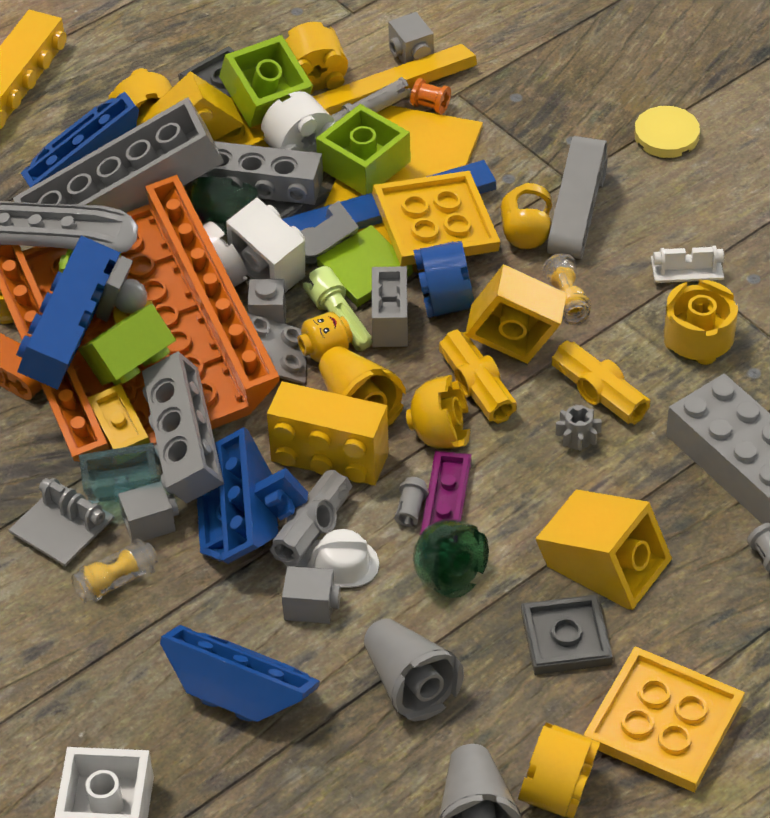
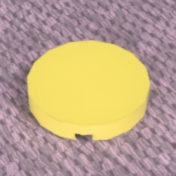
M674 106L650 108L640 114L635 122V141L637 144L640 143L643 146V150L650 155L660 158H676L682 156V152L688 149L689 152L695 149L700 135L699 122L694 115L685 109Z

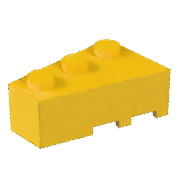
M190 71L137 119L136 127L189 97L206 124L213 141L243 126L244 123L232 98Z

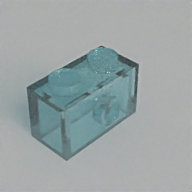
M153 443L79 455L83 491L92 503L111 500L119 503V493L161 481L160 460L156 455Z

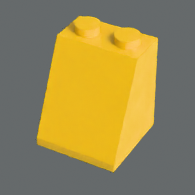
M578 489L572 493L535 538L547 567L630 610L636 607L672 560L650 502Z

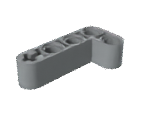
M580 136L572 137L549 233L548 254L582 259L599 186H603L608 163L606 140Z

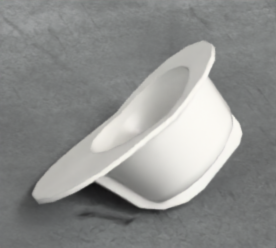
M337 529L327 533L321 540H316L298 565L293 567L333 569L334 585L341 586V588H353L363 586L373 580L378 573L379 559L373 548L358 533L348 529Z

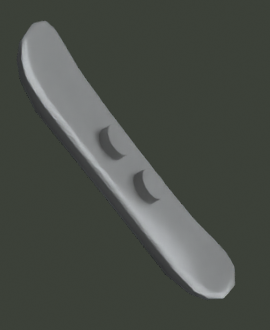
M0 201V245L40 246L74 250L82 235L123 253L128 251L137 241L138 225L130 215L120 209L102 205Z

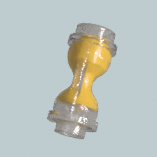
M555 254L544 262L542 272L551 286L566 293L562 320L569 325L580 324L589 317L591 302L581 288L573 286L577 278L576 261L569 254Z
M137 538L125 548L88 566L83 565L79 567L78 572L71 576L72 584L79 598L84 603L90 600L97 602L110 591L145 574L150 575L154 573L158 557L149 542L143 543L142 540Z

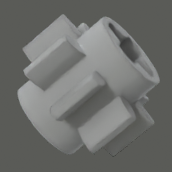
M575 405L567 411H560V421L556 422L555 435L563 436L564 447L568 446L581 451L590 444H597V434L601 433L602 421L601 419H593V408L589 409L582 405Z

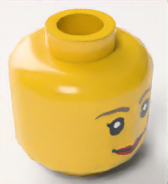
M327 312L305 320L301 327L302 335L297 337L298 345L303 355H310L317 363H319L323 354L329 349L338 346L348 349L349 343L353 341L352 331L347 320L343 316L339 317L334 312Z

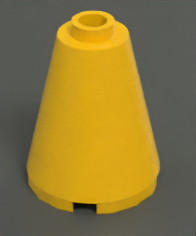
M333 347L323 354L319 361V371L328 392L387 405L388 426L393 424L404 406L401 403L403 393L406 395V388L401 379L394 372L344 347Z

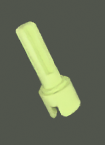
M323 266L310 272L309 278L314 286L311 283L304 282L303 288L319 310L334 312L339 317L343 316L347 320L352 331V345L357 351L361 352L369 348L373 343L371 335L344 299L346 289L333 270L328 266Z

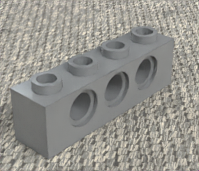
M214 141L224 163L185 185V190L258 197L260 199L315 205L323 181L322 153Z
M177 351L142 371L145 384L143 394L149 403L151 415L148 419L151 428L155 432L157 442L154 447L155 452L161 461L163 471L161 482L168 493L175 494L185 503H189L223 485L224 481L198 367Z

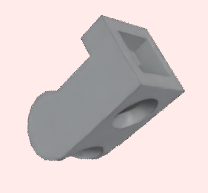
M339 200L327 208V220L315 228L308 227L301 230L305 238V264L316 263L318 256L357 234L358 225Z

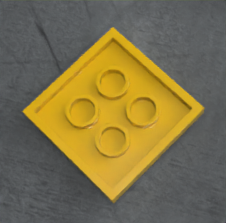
M470 171L373 185L372 195L400 266L416 264L413 251L415 249L453 241H462L465 256L499 251L501 241Z
M635 646L586 729L584 736L600 742L598 751L695 793L744 701L745 692Z

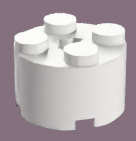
M302 91L290 93L291 98L283 102L279 99L273 103L265 113L261 123V130L265 137L264 140L270 148L317 153L316 137L336 123L334 118L313 96Z

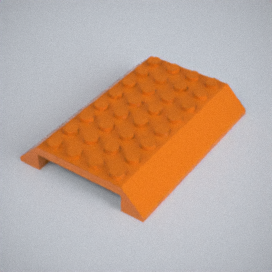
M174 175L145 186L149 204L126 212L138 225L137 241L128 251L121 253V256L133 261L126 279L138 280L144 285L147 291V300L153 302L154 307L176 339L175 342L167 346L170 353L159 361L179 351L198 367L211 428L215 429L250 415L277 385L280 377L178 175ZM0 245V291L21 340H23L25 335L28 337L32 336L28 334L30 325L36 313L39 315L43 314L39 312L41 304L47 292L53 293L50 291V288L59 271L60 258L62 255H66L68 249L35 246L22 251L20 245ZM114 309L107 322L97 318L96 314L94 315L79 348L115 325L113 318ZM77 350L58 390L40 382L74 461L115 468L155 452L154 447L157 442L155 432L151 428L148 419L151 413L149 403L143 394L145 384L142 371L157 362L150 363L145 367L143 364H140L137 367L141 372L129 381L121 383L149 437L151 445L119 460L116 459L88 401V397L113 387L114 384L112 382L101 385L79 350Z

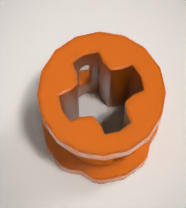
M419 78L414 83L411 91L410 103L415 107L423 105L435 109L436 113L442 115L449 105L451 88L445 85L442 88L426 83L425 79Z

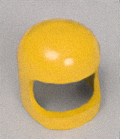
M525 183L514 188L502 199L500 206L502 227L505 238L513 246L520 249H532L542 245L549 238L552 225L549 217L552 208V198L544 187L534 183ZM523 194L537 195L546 202L545 209L543 211L529 208L519 209L518 198Z

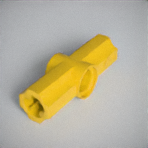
M458 329L448 332L445 338L439 342V351L454 371L455 380L461 384L465 397L472 396L489 421H494L497 424L507 421L512 413L516 411L517 402L502 383L499 369L494 359L489 355L483 357L472 340L465 336L466 332H460Z
M568 340L558 346L556 353L552 356V366L577 384V389L586 402L591 405L602 403L628 424L632 423L635 425L643 419L645 413L650 408V399L624 380L622 371L613 361L605 359L600 362L575 342Z

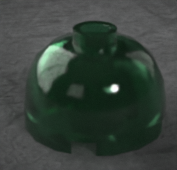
M209 176L197 178V184L193 181L191 185L190 201L202 225L204 226L211 221L225 233L224 236H227L226 221L258 197L257 189L243 182L242 188L232 186L233 179L226 177Z
M443 519L429 525L419 536L413 553L414 569L422 583L431 590L448 598L461 597L470 592L476 584L469 582L475 578L477 572L483 574L487 567L489 546L485 534L479 532L478 527L458 519Z

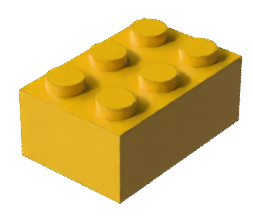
M282 381L267 412L271 461L284 466L311 470L322 475L325 471L336 470L339 474L347 476L353 482L376 486L389 454L387 405Z

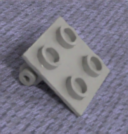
M248 313L279 377L305 385L306 356L301 352L297 337L302 335L301 329Z
M45 478L39 485L42 498L9 529V532L61 565L66 566L115 517L102 509L101 505L90 502L81 493H77L76 490L60 484L56 478Z

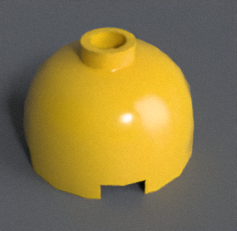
M452 375L436 377L422 384L412 397L411 409L406 411L409 429L411 431L415 430L417 436L427 446L438 449L465 447L469 442L470 429L463 430V413H468L469 410L459 381L452 382Z

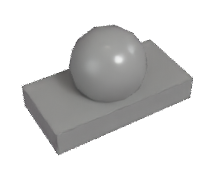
M124 256L118 258L106 282L95 313L97 318L107 322L114 307L123 313L132 314L146 305L147 291L144 285L138 280L126 279L133 262L132 260Z

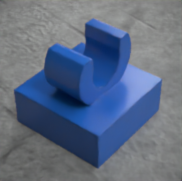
M287 468L255 484L254 494L280 521L294 514L295 508L306 503L308 499V491Z

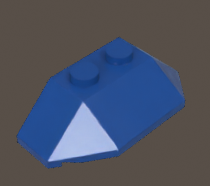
M126 92L99 104L44 146L34 157L30 166L25 167L21 172L23 178L31 188L136 127L139 109Z
M245 427L215 442L224 484L197 498L200 553L205 557L226 564L259 548L278 534L277 517L254 494L255 484L271 476L272 473L249 430Z
M182 625L161 636L160 645L186 693L200 698V701L205 705L222 707L234 712L239 719L258 722L302 701L319 687L320 681L318 679L310 677L307 673L230 641L206 633H197L192 631L191 628Z

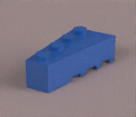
M82 235L80 236L63 273L58 271L50 288V291L53 293L47 292L41 304L39 312L43 314L39 315L36 313L30 325L28 334L32 336L28 337L25 335L16 355L21 357L22 360L17 371L18 373L57 390L59 389L96 313L106 282L121 252Z

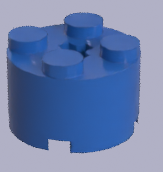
M453 241L413 250L417 270L425 269V272L418 274L423 295L430 293V297L424 298L427 317L431 318L469 310L474 302V296L462 241Z

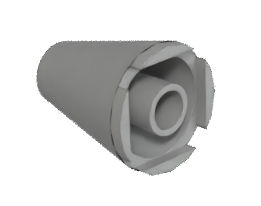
M389 618L376 621L368 628L364 636V646L395 710L411 721L427 720L441 713L446 708L443 702L451 694L454 697L457 696L464 680L463 665L457 657L448 650Z
M466 744L458 747L451 754L439 818H521L520 811L490 752L484 746Z

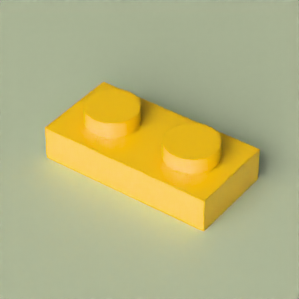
M121 383L88 397L96 419L117 460L151 445L149 437Z

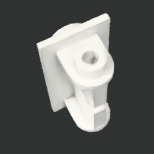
M716 246L692 248L691 254L687 255L685 248H660L659 252H653V256H651L655 283L724 280L721 265L724 261L723 249H717Z

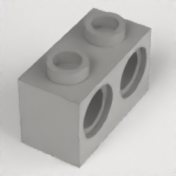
M407 266L372 267L373 347L408 346Z

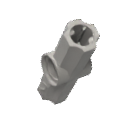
M336 470L325 471L309 492L307 502L296 507L294 514L286 517V524L273 539V545L270 548L276 560L282 561L286 566L298 565L321 533H329L335 528L337 521L336 512L347 499L352 488L347 476L339 474Z

